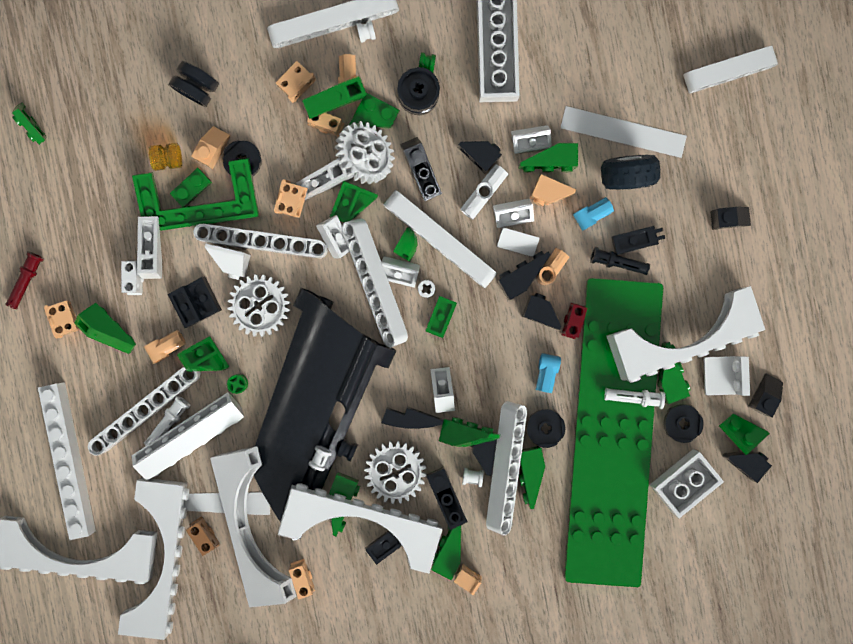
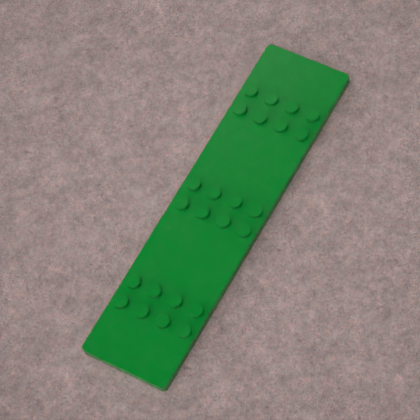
M590 278L586 282L585 307L588 309L583 322L564 578L568 583L637 588L641 586L655 406L647 405V407H643L639 403L604 400L606 388L634 392L648 390V392L656 393L657 374L651 376L642 375L640 380L629 383V380H621L607 336L622 330L632 329L645 341L659 346L664 289L661 283Z

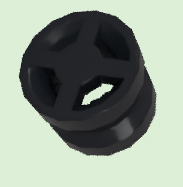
M344 438L337 456H343L347 461L351 462L358 444H352L348 439Z

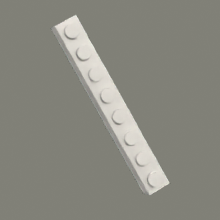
M65 382L38 387L69 540L90 536L96 532Z

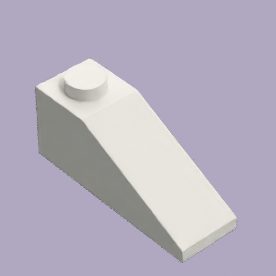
M341 157L296 182L297 185L308 188L305 200L354 177L353 174L349 177L347 176L348 170L342 171L344 164H338Z
M158 216L138 217L137 274L142 279L162 278V252Z

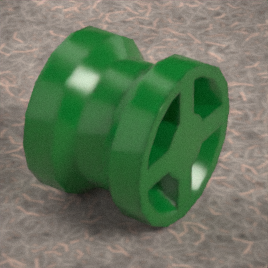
M421 52L418 67L434 72L436 55H426L424 52Z
M242 374L233 375L227 381V388L233 394L242 393L248 387V379Z

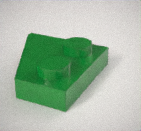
M366 93L367 95L361 100L349 126L354 122L358 124L361 121L363 125L368 122L370 128L374 125L381 128H392L400 110Z
M21 102L14 108L12 112L14 116L12 117L19 126L23 125L27 130L26 134L32 142L36 141L40 145L46 140L47 136L35 119L27 114L24 110L26 106Z
M343 181L330 218L337 215L340 222L351 221L375 201L378 194Z
M210 336L177 354L187 371H225L229 368V365Z
M732 414L719 425L745 455L751 452L770 434L768 431L735 414Z

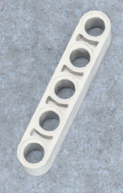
M768 46L683 74L688 93H694L777 66L778 62L773 46Z

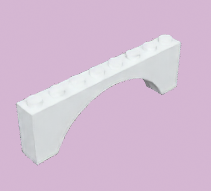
M748 286L725 293L723 307L716 323L701 339L688 346L677 349L659 347L645 341L632 329L610 334L607 336L621 380H629V383L640 380L642 375L651 376L657 374L658 369L663 368L667 370L675 367L674 363L681 362L682 364L692 361L693 356H706L712 349L714 351L726 348L725 345L728 343L734 345L743 342L742 338L747 337L750 339L759 336L758 332L764 331L765 327L752 288Z
M258 447L226 452L211 457L210 460L249 607L279 605L289 602L296 597L292 578L278 571L267 561L255 543L248 523L246 505L248 488L254 474L262 466Z
M143 477L136 482L134 500L149 511L161 531L165 553L164 565L160 579L150 596L140 604L126 609L120 615L118 635L165 640L172 633L173 622H171V615L174 614L176 606L173 603V597L176 596L178 584H175L176 576L178 577L180 572L178 557H181L182 554L180 540L185 532V527L182 526L183 519L187 515L185 500H188L189 489L185 482L149 479L147 481Z
M303 484L291 486L278 529V535L298 539L309 528L331 518L344 516L365 518L382 525L394 534L406 551L411 569L430 573L442 533V527L438 524V521L430 518L427 521L422 520L420 516L415 514L403 515L397 509H390L388 511L378 504L366 505L364 501L359 499L347 500L345 496L340 494L328 495L327 491L322 489L313 491Z
M5 515L0 518V569L19 568L21 572L37 570L40 574L56 572L59 576L74 574L78 578L93 576L97 580L112 578L116 582L130 580L134 581L135 584H145L153 577L158 532L138 530L124 547L109 556L94 560H76L58 555L42 545L29 529L24 517Z

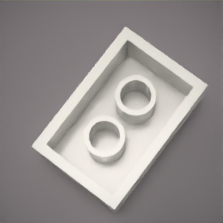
M692 449L654 480L650 487L672 514L677 518H681L724 481L699 451Z

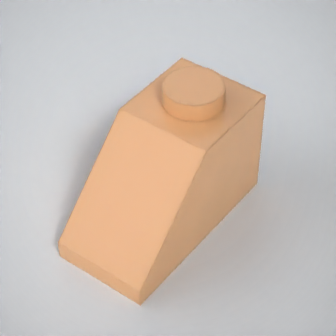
M213 126L200 139L191 157L213 169L231 135Z
M541 174L530 198L533 199V203L544 206V204L549 205L575 194L576 189Z

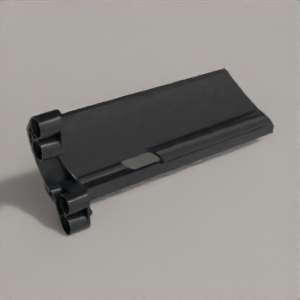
M300 288L293 304L294 307L302 311L255 444V447H258L262 466L256 471L254 478L280 523L292 485L303 484L313 491L323 488L376 365L389 368L397 351L362 334L331 310L334 304L332 300L304 288ZM336 402H340L345 408V413L338 429L334 430L329 424V418ZM316 446L325 447L332 452L325 463L326 468L324 471H319L309 466V461H312L316 452Z

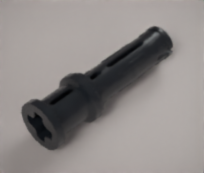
M594 247L591 254L590 263L604 264L607 268L615 266L647 275L650 269V263L618 256L614 251L607 252Z

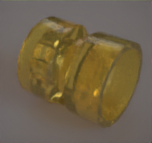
M178 143L166 144L165 147L162 145L149 147V160L153 171L165 170L167 166L170 169L182 167V154Z

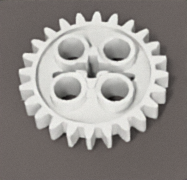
M361 121L358 124L354 122L350 126L345 127L339 133L340 137L336 139L338 144L335 146V149L339 150L335 156L341 157L338 164H344L342 171L348 170L347 176L349 177L353 174L354 181L360 178L362 184L366 181L368 184L372 182L377 183L384 179L391 172L390 168L394 166L391 161L395 159V157L390 155L394 150L388 147L392 143L385 141L388 136L382 137V130L377 132L376 126L374 125L370 128L368 122L365 125Z
M256 274L254 275V280L247 276L246 283L240 280L241 287L234 286L237 292H230L234 298L228 300L229 303L233 304L227 308L228 310H233V314L229 317L236 318L233 324L240 323L241 325L238 330L246 328L245 334H249L252 331L254 337L257 336L258 332L263 337L265 331L271 335L272 328L275 331H279L277 325L284 326L282 318L288 319L289 317L285 315V312L291 311L289 308H286V305L291 302L285 301L289 294L282 293L285 287L278 288L279 281L273 284V277L266 281V275H262L260 280ZM260 287H264L266 290V294L262 298L257 295V290ZM270 295H273L271 300L261 306L262 310L256 309L249 316H245L248 311L257 306V301L263 302ZM245 298L250 300V306L247 309H244L241 304ZM272 302L277 305L275 313H271L268 310V306ZM255 314H259L262 317V321L258 325L253 322Z
M389 441V447L382 443V450L376 447L375 451L377 454L370 453L369 455L373 460L366 461L370 467L364 469V471L369 472L365 479H370L367 487L373 486L371 493L377 491V498L383 495L384 502L391 498L392 504H394L395 499H398L401 504L403 497L409 501L410 494L416 497L414 490L421 491L419 484H425L421 477H426V473L421 472V470L426 469V465H420L424 458H417L420 452L413 453L414 446L407 449V443L405 442L403 446H400L399 441H397L396 446H393L392 442ZM397 455L405 457L406 460L403 464L396 463L395 457ZM380 463H385L388 466V470L381 472L377 466ZM411 464V467L399 471V476L392 474L384 480H380V477L391 474L393 468L399 470ZM406 472L413 474L414 478L411 481L403 479V475ZM392 480L396 483V487L388 489L385 485L386 482Z

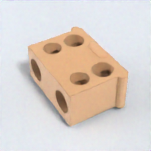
M296 61L276 82V85L288 96L292 103H295L316 81L313 73H309Z
M327 113L312 119L308 117L307 120L308 126L319 129L322 133H330L340 137L339 133L345 124L341 118Z
M283 179L274 212L300 218L308 188L292 184L291 181Z
M66 300L51 306H44L55 338L61 339L64 335L80 330L74 324L76 316L70 301Z
M305 559L290 563L291 566L288 571L298 599L313 595L315 588Z
M462 564L455 575L454 582L471 595H474L482 582V576Z

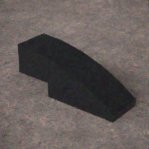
M408 406L405 413L387 407L381 423L405 429H421L442 425L443 419Z

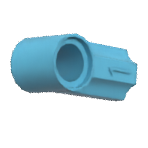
M605 197L590 207L587 206L573 214L583 231L596 224V221L614 212L610 200Z
M545 353L541 354L535 390L552 393L555 377L560 369L561 357Z

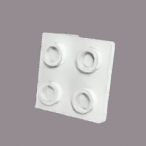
M725 356L703 358L705 395L737 394L750 396L749 357Z

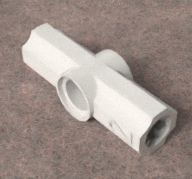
M495 164L460 210L473 220L508 176V173L501 166ZM482 187L487 188L489 195L486 197L481 196L479 189Z

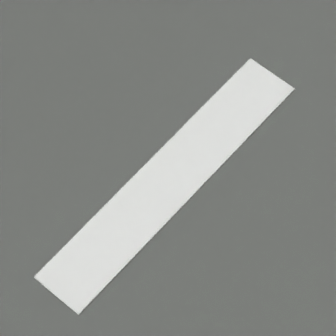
M568 106L565 107L561 123L562 129L682 158L687 138L685 135Z
M262 492L247 493V514L270 515V505ZM219 493L189 494L188 500H185L187 511L224 513Z

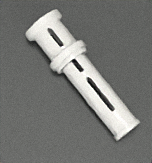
M606 388L604 400L639 403L643 407L648 405L663 409L665 392L652 393L648 392V390L634 392Z
M180 396L175 397V402L170 408L165 410V416L144 442L145 446L167 433L170 427L181 419L180 416L185 409L191 406L187 400Z

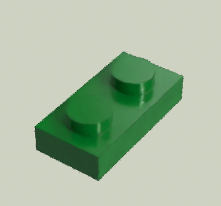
M197 167L170 195L182 207H186L212 182Z
M439 296L425 331L443 338L457 303Z

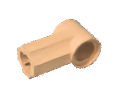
M343 54L339 56L340 77H338V84L358 77L356 76L355 55Z
M555 248L537 274V282L541 285L552 283L569 259V256L562 250ZM543 271L550 274L549 281H545L542 278Z
M176 330L162 339H157L147 344L144 348L153 364L167 358L168 354L186 345V342L179 330Z

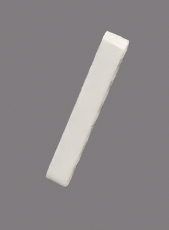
M353 0L267 27L272 47L281 48L349 28L357 23L362 24L369 20L372 21L395 14L399 11L397 0Z
M397 190L383 204L390 212L483 288H486L497 275L491 267Z
M359 218L343 223V235L384 344L390 348L406 342L408 339L407 330L366 221Z
M199 224L193 231L195 238L205 243L311 258H323L328 252L326 244L315 239L209 224ZM206 228L208 235L205 238H201L200 232ZM222 231L227 232V238L224 241L219 239V234ZM240 234H246L247 236L243 244L238 242ZM264 236L266 243L263 246H258L257 239ZM279 239L285 241V246L282 249H277L276 242ZM297 242L304 243V249L300 252L295 250ZM317 244L323 246L321 254L314 253V247Z
M185 367L181 368L90 440L88 451L95 456L109 451L176 396L200 378L201 372L193 371L194 377L189 379L186 376L187 370ZM173 381H176L179 385L177 391L171 388ZM158 393H161L164 397L162 403L156 399ZM143 405L147 406L148 408L147 415L143 414L141 411V407ZM127 417L133 420L132 427L127 425ZM112 429H115L117 431V438L112 437ZM97 441L102 443V450L97 449Z
M506 401L501 408L498 428L500 439H497L486 520V527L501 535H507L512 527L527 409L524 405Z

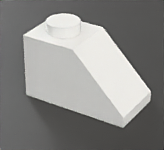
M450 368L431 369L436 413L455 411Z

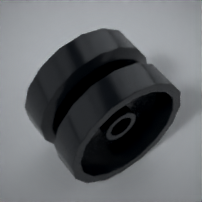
M181 61L176 70L185 79L172 76L168 86L191 101L207 107L211 98L202 89L208 92H215L220 83L200 68Z
M420 67L409 69L403 73L397 87L399 103L405 111L413 115L420 116L432 111L438 103L440 93L439 81L434 73Z

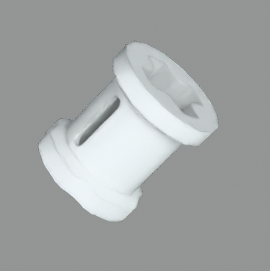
M429 280L422 281L418 286L419 295L425 298L431 297L435 292L434 284ZM422 285H430L432 287L430 289L431 293H422Z
M316 446V452L312 461H309V466L316 470L324 471L326 468L325 463L332 452L325 447Z
M464 468L462 485L468 483L482 487L484 470L473 471Z

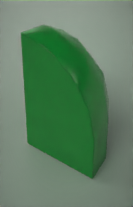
M409 226L397 243L393 253L410 262L416 252L418 241L415 232Z

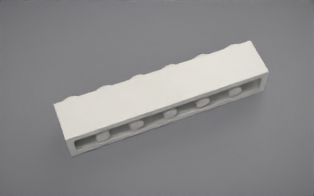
M227 392L133 454V467L147 481L152 477L158 476L163 470L173 466L178 460L190 455L193 450L201 445H205L210 439L223 433L225 429L244 418L241 406Z

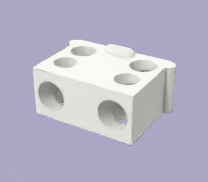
M121 261V293L142 295V282H144V279L137 274V261Z

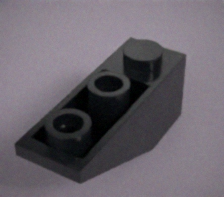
M416 137L400 144L423 200L427 201L441 195L436 177L419 138Z
M543 251L532 256L534 260L529 263L526 260L516 265L517 270L512 273L508 270L499 275L501 279L497 282L508 301L528 290L549 258V251L545 254Z
M442 467L428 473L426 477L449 529L452 530L467 523L468 521L445 468Z

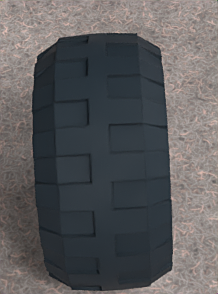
M632 155L605 160L601 166L602 184L609 190L649 187L657 184L661 178L660 161L655 155Z

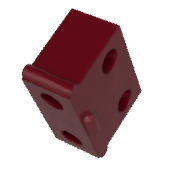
M570 303L568 313L563 321L562 336L572 339L579 338L588 308ZM575 309L579 311L577 315L575 314ZM570 327L573 328L572 333L569 332Z

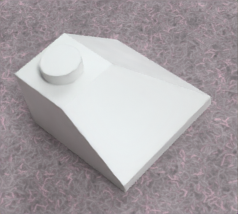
M205 244L206 250L224 273H228L229 278L239 280L240 276L246 277L251 255Z

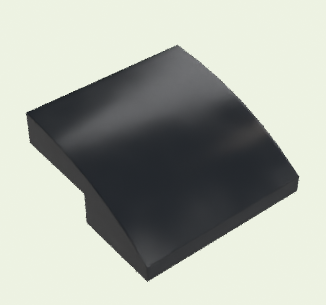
M205 276L168 294L184 328H188L222 311Z

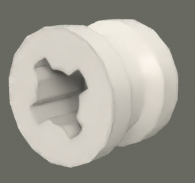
M371 20L365 24H356L361 43L367 39H376Z

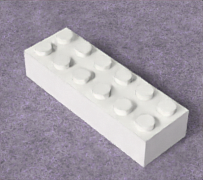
M476 0L479 102H517L520 97L517 0Z

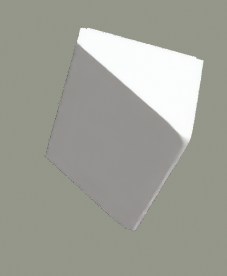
M548 125L511 131L514 154L552 147L551 130Z
M530 199L493 206L497 228L534 221L533 204Z
M337 215L316 225L334 259L341 258L350 252L343 235L342 224Z
M502 228L497 247L532 257L535 254L540 238Z
M384 256L381 263L388 281L415 288L420 265Z

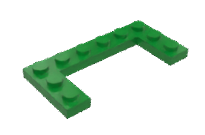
M249 158L228 162L235 200L161 210L153 172L132 175L141 217L158 216L160 231L259 217Z

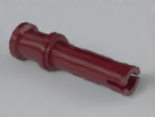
M27 251V258L23 266L19 268L21 273L5 303L6 306L10 305L12 309H18L32 277L34 278L37 275L36 271L40 262L44 261L43 257L33 252Z

